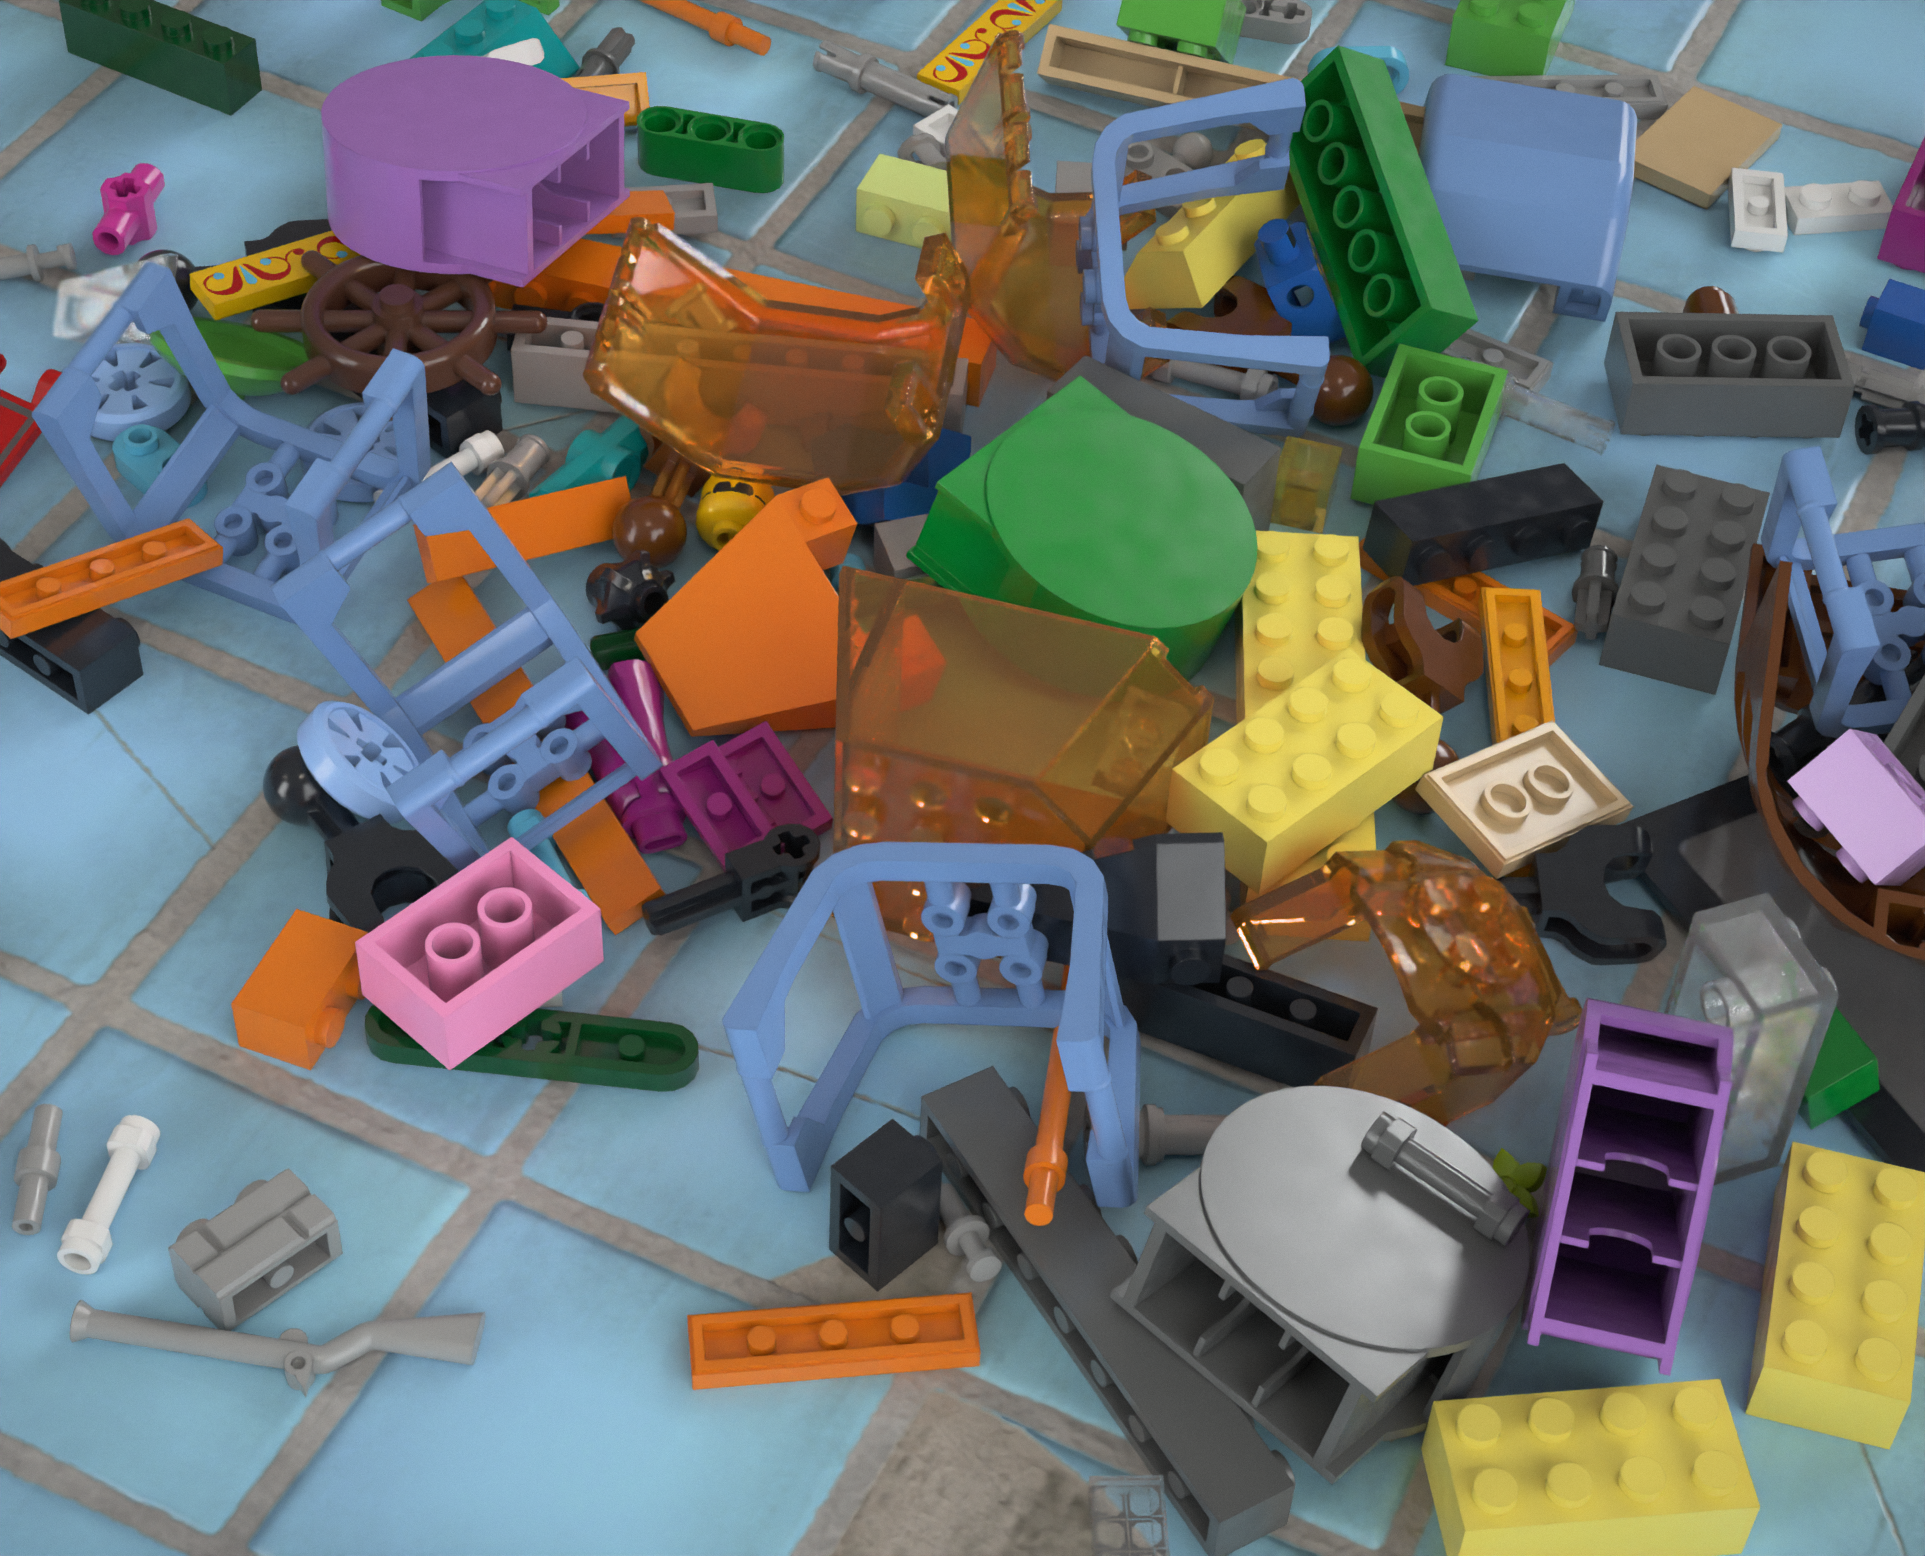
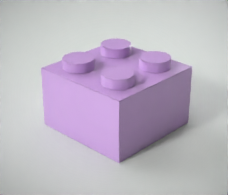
M1849 729L1787 781L1799 795L1792 801L1796 810L1816 831L1819 832L1825 827L1842 845V848L1835 853L1837 858L1860 883H1864L1869 879L1875 885L1901 886L1925 866V790L1876 734Z

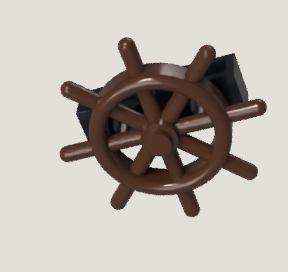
M314 250L305 252L301 257L303 269L318 279L308 291L301 310H257L251 316V326L258 332L302 333L308 361L285 373L280 381L282 390L289 395H296L326 378L332 383L352 391L363 399L362 392L393 348L416 356L425 366L430 447L446 459L458 453L460 445L477 433L489 430L497 435L503 431L501 416L502 396L500 393L502 382L497 374L483 365L493 352L498 333L538 334L543 332L548 325L546 315L540 311H496L494 296L488 285L494 281L492 279L473 274H438L406 270L376 262L362 255L336 265ZM415 289L429 292L421 296L419 293L415 291ZM456 302L465 309L444 310ZM437 333L459 334L450 341H447Z

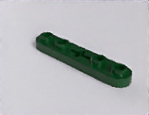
M374 1004L369 1008L365 1015V1034L367 1045L372 1054L380 1060L391 1063L447 1069ZM537 1008L452 1070L667 1092L686 1087L695 1079L699 1070L698 1041L694 1034L684 1026L671 1022ZM530 1036L542 1037V1041L536 1044L535 1050H525L522 1048V1044H526Z

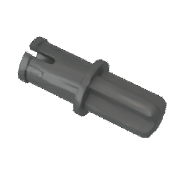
M622 27L613 28L597 48L589 49L584 54L580 69L572 77L619 74L620 65L631 53L632 47L635 44L634 36L626 33Z
M1603 545L1591 546L1582 553L1580 576L1572 587V598L1576 603L1574 628L1577 631L1585 632V638L1589 640L1597 639L1598 633L1607 632L1611 618V609L1615 604L1619 590L1618 584L1615 582V571L1618 565L1616 564L1618 562L1617 554L1611 548Z

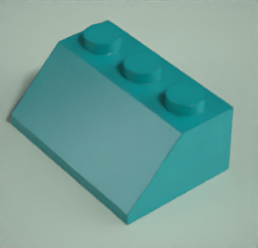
M484 0L409 58L448 55L481 57L495 49L536 38L540 40L544 51V59L541 63L533 65V67L547 71L559 78H572L580 69L539 10L519 0Z

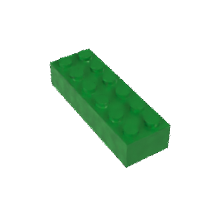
M1338 45L1301 80L1304 86L1306 108L1300 131L1293 132L1289 146V171L1353 358L1360 361L1367 368L1370 375L1386 378L1399 344L1441 353L1479 320L1385 61Z

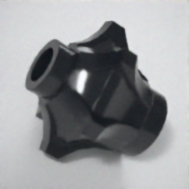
M635 550L628 559L620 563H603L598 565L587 579L586 596L590 604L596 607L595 615L599 623L611 622L616 626L617 631L639 628L669 601L667 590L675 582L673 572L669 570L659 571L650 564V552Z

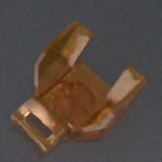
M1418 840L1392 841L1385 850L1336 851L1321 868L1236 908L1230 914V918L1257 971L1267 970L1273 963L1363 921L1369 923L1387 954L1398 978L1408 1010L1419 1025L1410 1034L1321 1076L1314 1083L1315 1086L1343 1087L1383 1096L1409 1106L1446 1127L1450 1122L1493 1103L1537 1062L1548 1036L1568 1033L1579 1025L1583 1008L1577 998H1569L1535 930L1536 923L1525 906H1520L1501 882L1487 876L1471 860Z

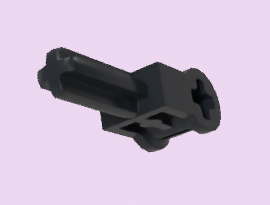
M789 823L779 825L770 830L763 840L726 853L724 873L645 902L642 906V914L648 930L652 935L662 936L734 908L742 922L779 908L789 909L800 892L799 879L802 878L803 887L814 869V864L819 859L821 843L818 835L806 826ZM782 843H784V853H783V854H781V844H782Z

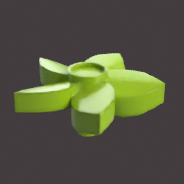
M1501 1148L1493 1161V1169L1505 1183L1508 1190L1520 1198L1519 1203L1530 1210L1527 1218L1539 1217L1537 1201L1531 1192H1536L1542 1186L1548 1168L1542 1163L1527 1162L1520 1165L1511 1154Z

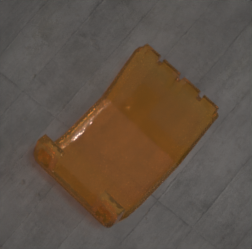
M1010 30L997 34L945 137L955 294L960 304L1011 365L1057 382L1083 356L1090 357L1088 326H1081L1079 294L1083 292L1082 274H1077L1075 243L1076 240H1079L1078 219L1080 216H1086L1091 208L1092 192L1049 193L1032 185L1031 171H1018L1030 162L1029 141L1032 139V128L1028 123L1031 116L1030 107L1025 99L1024 74L1012 73L1023 65L1024 35L1020 31ZM1136 169L1124 177L1123 185L1150 180L1152 176ZM1155 209L1119 216L1122 245L1156 222ZM1148 307L1135 316L1137 320L1150 327L1167 328L1166 314L1152 307ZM1145 357L1141 379L1169 362L1170 359Z
M634 217L630 220L621 249L622 255L618 258L608 290L609 297L605 300L595 332V340L592 342L583 371V378L589 385L592 394L715 478L795 489L829 477L840 496L896 486L906 481L940 437L971 299V284L967 269L946 233L924 237L915 280L926 297L921 306L876 315L766 299L660 223L651 224L649 220L643 217Z

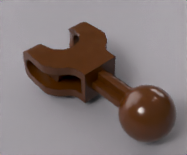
M1232 276L1215 294V317H1203L1191 312L1182 311L1164 322L1160 327L1262 336H1291L1292 323L1279 316L1267 289L1241 276ZM1330 355L1324 375V382L1320 387L1312 416L1327 425L1344 426L1360 419L1369 409L1374 394L1373 380L1367 368L1357 359L1346 355ZM1216 365L1227 369L1239 371L1242 373H1247L1249 369L1233 366ZM1268 371V374H1276L1295 385L1298 384L1299 374Z
M677 357L657 378L637 415L639 429L649 451L644 468L657 475V478L648 495L633 498L620 508L612 526L614 546L624 560L628 559L635 550H645L650 552V564L656 569L664 568L673 563L685 547L687 525L680 508L686 495L693 497L713 474L725 469L739 468L742 461L750 458L759 447L769 421L768 416L749 404H746L743 412L737 419L723 422L710 417L699 406L694 394L698 372Z
M1400 576L1386 579L1366 596L1362 609L1361 638L1373 666L1439 714L1463 703L1465 686L1476 681L1484 670L1483 640L1479 631L1460 618L1435 630L1426 613L1423 593ZM1394 604V623L1389 624V613ZM1440 737L1433 770L1459 760L1454 749L1448 743L1441 740ZM1420 779L1391 799L1400 808L1411 813L1430 814L1435 812L1415 790Z

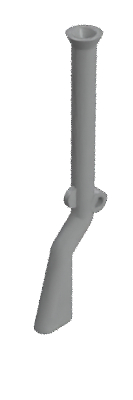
M79 1300L71 1318L70 1340L73 1343L86 1338L284 1369L288 1385L295 1390H301L306 1397L309 1387L315 1381L316 1374H327L336 1371L371 1350L473 1365L484 1330L485 1312L367 1321L356 1325L323 1345L309 1344L306 1333L297 1328L284 1331L278 1339L97 1310L85 1301Z

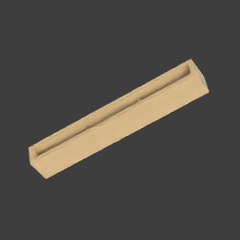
M1053 24L1048 26L1037 74L1048 84L1150 107L1168 105L1292 78ZM1400 102L1419 154L1425 107ZM1251 123L1234 124V126L1261 131Z

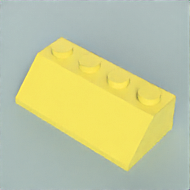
M1262 139L1244 142L1235 149V154L1226 163L1265 155L1267 143ZM1290 171L1288 172L1283 190L1207 198L1182 203V208L1167 223L1156 229L1155 235L1137 253L1125 274V293L1129 309L1203 308L1256 252L1254 243L1258 239L1260 228L1273 219L1286 220L1301 204Z

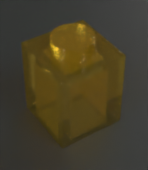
M1287 436L1279 459L1270 523L1323 534L1337 488L1343 447Z

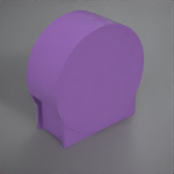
M462 55L419 57L395 61L362 71L335 87L326 97L321 109L327 214L330 228L344 245L358 254L379 263L426 273L473 274L523 288L630 196V189L624 188V113L629 110V101L573 88L566 81L542 69L519 62L491 57Z
M1586 998L1559 1109L1526 1282L1521 1329L1528 1331L1527 1344L1538 1346L1540 1336L1544 1334L1652 1358L1658 1361L1659 1373L1670 1376L1680 1327L1686 1310L1705 1230L1725 1115L1732 1086L1731 1070L1734 1043L1732 1027Z

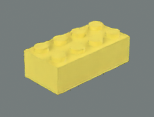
M1348 648L1172 768L1165 822L1179 833L1223 832L1225 869L1260 895L1415 783L1424 774L1433 770L1444 716Z
M1792 1141L1774 1191L1745 1414L1890 1449L1911 1402L1925 1252V1172Z
M1720 1379L1433 1401L1421 1447L1447 1556H1719L1741 1554L1760 1509Z

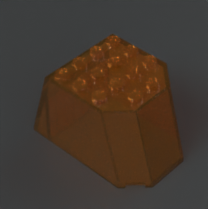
M843 566L839 573L833 854L856 845L877 842L1054 845L1072 848L1079 852L1093 849L1096 858L1134 850L1132 839L1153 834H1167L1172 829V826L1165 822L1172 768L1208 744L1214 697L1203 685L1194 688L1166 659L1169 649L1156 636ZM923 881L872 882L886 931L910 936L924 942H935L933 933L921 921V914L927 898Z

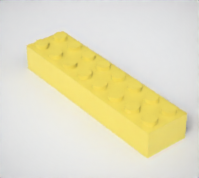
M1256 530L1258 548L1255 571L1234 610L1237 724L1348 648L1366 660L1365 648L1361 638L1363 605L1359 536ZM1374 812L1260 895L1240 881V916L1248 924L1246 934L1369 942L1379 892Z

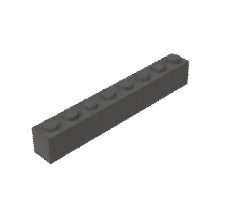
M991 1066L921 1096L919 1135L933 1145L939 1157L943 1160L942 1172L954 1186L971 1214L983 1217L989 1227V1240L1208 1556H1226L1287 1525L1296 1483L1293 1471L1286 1458L1277 1450L1270 1451L1255 1430L1252 1416L1109 1297L1111 1291L1134 1273L1138 1260L1129 1241L1122 1235L1115 1236L1102 1218L1101 1209L1097 1206L1092 1190L1085 1184L1078 1185L1067 1169L1065 1184L1056 1193L1052 1221L1047 1225L1037 1226L1026 1220L1024 1213L1028 1187L1024 1182L1023 1174L1027 1153L1036 1144L1038 1128L1030 1118L1028 1105L1021 1092L1014 1086L1008 1088L995 1068Z

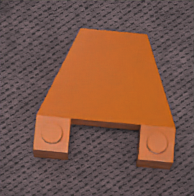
M829 477L776 495L635 633L634 640L646 661L651 665L657 680L691 737L742 734L767 721L773 731L879 725L931 705L947 666L917 618L864 638L823 571L843 564L857 526L856 520Z

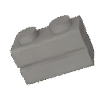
M289 1168L269 1181L257 1180L250 1183L239 1193L233 1205L210 1220L203 1218L193 1221L181 1231L176 1243L168 1247L175 1281L179 1288L198 1308H202L204 1314L218 1329L228 1331L233 1330L343 1254L338 1220L334 1213L315 1194L312 1195L308 1187Z

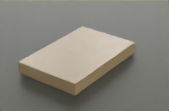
M1693 86L1636 140L1634 177L1701 208L1708 209L1728 189L1731 169H1748L1779 139L1782 124Z
M1553 720L1426 773L1421 777L1415 788L1419 795L1496 879L1531 864L1535 853L1557 852L1565 847L1571 836L1588 825H1616L1625 821L1634 807Z

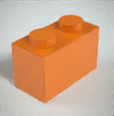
M296 909L231 1003L239 1046L312 1070L325 1048H332L338 1042L344 1029L345 1018L357 999L363 1000L366 998L362 995L355 942L368 934V932Z

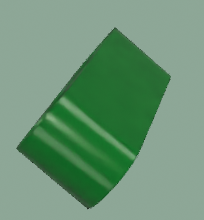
M668 106L649 107L641 111L637 116L638 165L647 174L700 184L713 183V186L753 193L773 192L784 183V134L775 125Z

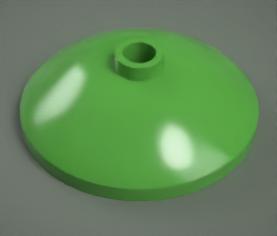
M193 317L197 328L231 390L243 401L245 400V395L269 396L284 392L280 385L282 376L308 361L304 344L286 335L258 332L251 325L227 320L215 321L212 318ZM158 330L150 333V342L158 354L187 378L161 332Z

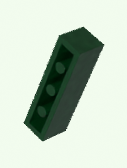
M59 0L68 53L231 116L262 91L255 38L154 0Z

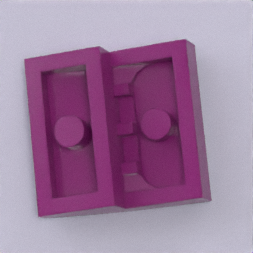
M767 721L719 747L714 740H711L659 769V776L724 872L726 853L763 840L770 830L779 825L789 823L801 824L810 828L818 836L832 829L833 817ZM784 843L781 844V854L784 853Z

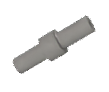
M41 1104L35 1108L28 1146L21 1149L18 1154L14 1181L19 1186L12 1228L17 1233L23 1235H34L40 1232L48 1191L55 1188L58 1180L61 1156L56 1151L63 1112L59 1107L52 1104Z

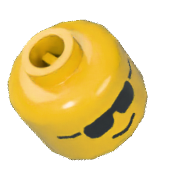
M732 468L713 474L703 486L697 509L695 525L699 536L710 547L720 551L775 497L773 488L764 478L749 469Z

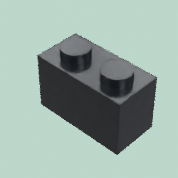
M891 1119L831 1165L829 1250L877 1292L938 1244L943 1160L927 1139L920 1135L913 1136L894 1119Z

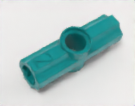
M637 402L602 433H598L593 429L581 432L572 442L565 463L529 493V498L626 476L630 492L637 483L642 465L646 462L649 454L648 446L641 435L637 418L643 402Z

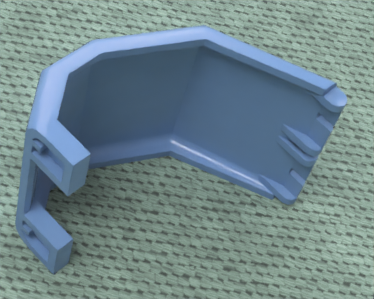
M1444 74L1437 77L1429 88L1423 106L1425 107L1418 155L1460 270L1558 286L1552 313L1605 322L1612 304L1633 190L1637 132L1635 110L1628 103L1621 100L1458 74Z

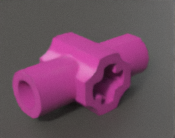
M139 163L135 165L131 173L125 172L120 176L107 178L100 188L104 215L92 232L94 244L99 250L109 255H119L124 252L128 245H134L142 240H150L157 231L154 202L165 186L164 176L158 168L148 163Z

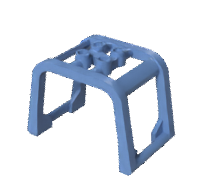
M1289 78L1121 115L1104 128L1095 143L1091 168L1092 206L1086 216H1080L1078 219L1079 240H1076L1075 256L1077 274H1082L1083 292L1079 294L1081 326H1088L1090 358L1139 381L1145 357L1299 374L1296 388H1279L1255 400L1169 395L1250 433L1292 438L1303 436L1307 430L1310 417L1314 412V405L1320 387L1324 382V375L1330 360L1328 337L1238 335L1150 327L1140 322L1129 310L1126 300L1119 216L1207 198L1283 190L1290 169L1289 146L1293 132L1300 131L1306 108L1302 82L1295 78ZM1243 123H1251L1269 135L1268 143L1265 146V155L1123 185L1128 146L1132 143Z
M146 262L32 412V417L108 535L115 542L177 522L239 435L256 444L275 450V453L268 462L259 463L247 472L245 476L246 486L231 507L221 510L214 520V527L217 532L214 540L223 547V565L181 579V581L291 623L295 622L281 607L270 586L276 583L281 574H289L318 554L319 550L325 549L334 543L332 526L337 522L339 516L335 499L343 487L350 481V478L383 490L362 521L363 523L395 501L399 495L405 494L421 483L431 468L425 366L416 356L394 348L362 392L366 411L346 440L342 442L263 413L241 400L231 390L197 328L170 268L153 262ZM131 322H134L137 330L143 333L150 334L158 330L161 332L201 403L206 408L133 511L90 439L102 398L92 378V374ZM391 417L393 418L397 460L369 451ZM298 459L312 464L289 497L285 478ZM256 527H263L267 533L264 539L267 554L253 574L226 564L231 555L244 556L255 550L259 542ZM364 554L339 570L346 581Z
M1821 446L1791 450L1782 456L1761 535V542L1766 559L1774 568H1777L1780 560L1793 562L1788 606L1814 692L1809 707L1815 728L1823 736L1839 738L1849 729L1876 735L1890 733L1912 696L1904 671L1911 659L1909 647L1925 640V522L1832 534L1829 519L1838 503ZM1801 525L1805 538H1797ZM1904 558L1912 584L1903 599V607L1897 612H1891L1894 604L1893 593L1885 583L1877 580L1872 562ZM1846 565L1852 587H1848L1842 566ZM1803 570H1815L1823 595L1822 601L1826 606L1834 633L1828 652ZM1924 644L1923 650H1922L1921 653H1920V656H1922V660H1923L1924 665H1925V644ZM1863 674L1870 682L1882 685L1887 701L1849 705L1855 688Z
M452 462L405 494L399 495L395 501L325 549L319 550L318 554L270 586L281 607L327 658L370 711L390 726L414 754L419 765L386 787V790L402 816L459 872L491 851L478 828L480 825L503 809L511 816L526 809H535L540 798L539 791L559 777L566 781H574L583 777L590 769L592 763L588 750L604 739H607L626 763L515 839L529 851L636 776L643 781L663 767L655 750L569 619ZM410 521L416 524L425 537L469 530L527 607L405 692L395 697L333 622L350 590L349 584L340 574L339 570ZM553 644L566 662L564 665L523 692L515 706L491 723L479 724L473 727L464 738L463 749L450 758L442 749L435 754L423 737L424 733ZM583 711L589 718V720L573 731L564 728L566 714ZM481 771L490 775L488 790L464 805L455 789L464 786L465 782Z
M877 842L856 845L835 853L812 870L722 1019V1024L736 1062V1070L741 1076L761 1135L760 1140L765 1147L780 1189L810 1192L842 1115L881 1041L894 1030L906 1025L920 1023L1047 1028L1059 1026L1056 1042L1068 1091L1084 1092L1093 1127L1089 1136L1086 1163L1097 1206L1123 1208L1131 1206L1136 1202L1138 1198L1141 1040L1137 1023L1127 1006L1123 1005L1107 936L1108 893L1104 876L1093 859L1075 849L1054 845ZM872 882H924L927 898L921 914V921L934 935L938 950L935 959V970L940 977L951 982L952 987L917 986L902 988ZM963 882L990 884L993 898L988 914L981 913L967 917L972 894L969 887ZM1030 884L1062 886L1070 892L1074 918L1070 968L1066 990L1044 989L1041 977L1047 960L1049 943L1041 932L1033 929L1032 920L1035 913L1037 894ZM833 911L862 1009L855 1014L798 1116L793 1117L790 1126L787 1127L771 1080L785 1052V999L796 975ZM1002 956L999 971L1007 981L1016 985V989L980 987L977 972L981 959L986 960ZM1104 1036L1110 1040L1108 1065L1104 1052Z

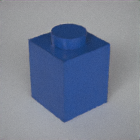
M1889 279L1880 298L1870 296L1864 308L1859 326L1868 330L1862 350L1924 371L1925 290Z

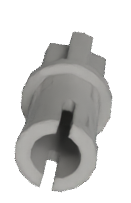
M524 434L504 458H498L489 465L487 477L474 491L486 508L509 503L526 495L530 488V480L550 459V450L547 444L538 436Z

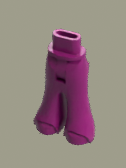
M633 659L613 663L608 670L607 678L648 739L664 767L673 762L664 725V690L648 662ZM583 711L566 714L564 728L573 731L589 720V718ZM604 739L588 750L592 758L591 769L597 782L626 763L607 739ZM659 770L643 781L636 776L605 798L629 837L636 840L641 853L652 854L681 846L687 840L688 836L683 826L686 814L659 776Z

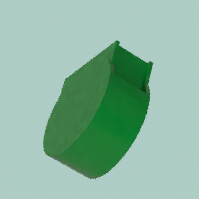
M1080 375L937 481L935 488L938 490V493L916 545L909 549L906 554L909 560L958 599L967 620L978 636L995 654L1021 674L1049 689L1068 696L1102 703H1134L1167 695L1189 682L1201 670L1251 581L1257 562L1258 545L1253 519L1244 499L1229 477L1215 462L1190 442L1157 424L1129 415Z

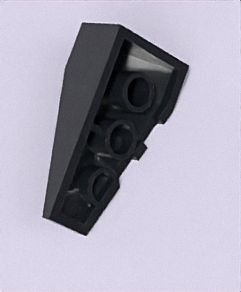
M1223 832L1153 834L1132 839L1134 850L1096 858L1093 849L1081 852L1094 860L1104 876L1108 893L1107 936L1117 977L1148 984L1195 985L1199 983L1220 982L1226 943L1225 847ZM963 882L969 887L972 894L967 917L981 913L988 914L993 898L990 884ZM1030 884L1037 894L1035 913L1032 920L1033 929L1041 932L1049 943L1046 961L1070 966L1074 918L1070 892L1062 886Z

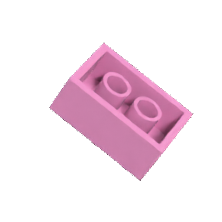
M510 837L355 942L362 995L449 1070L456 1067L604 961L601 908L513 837Z

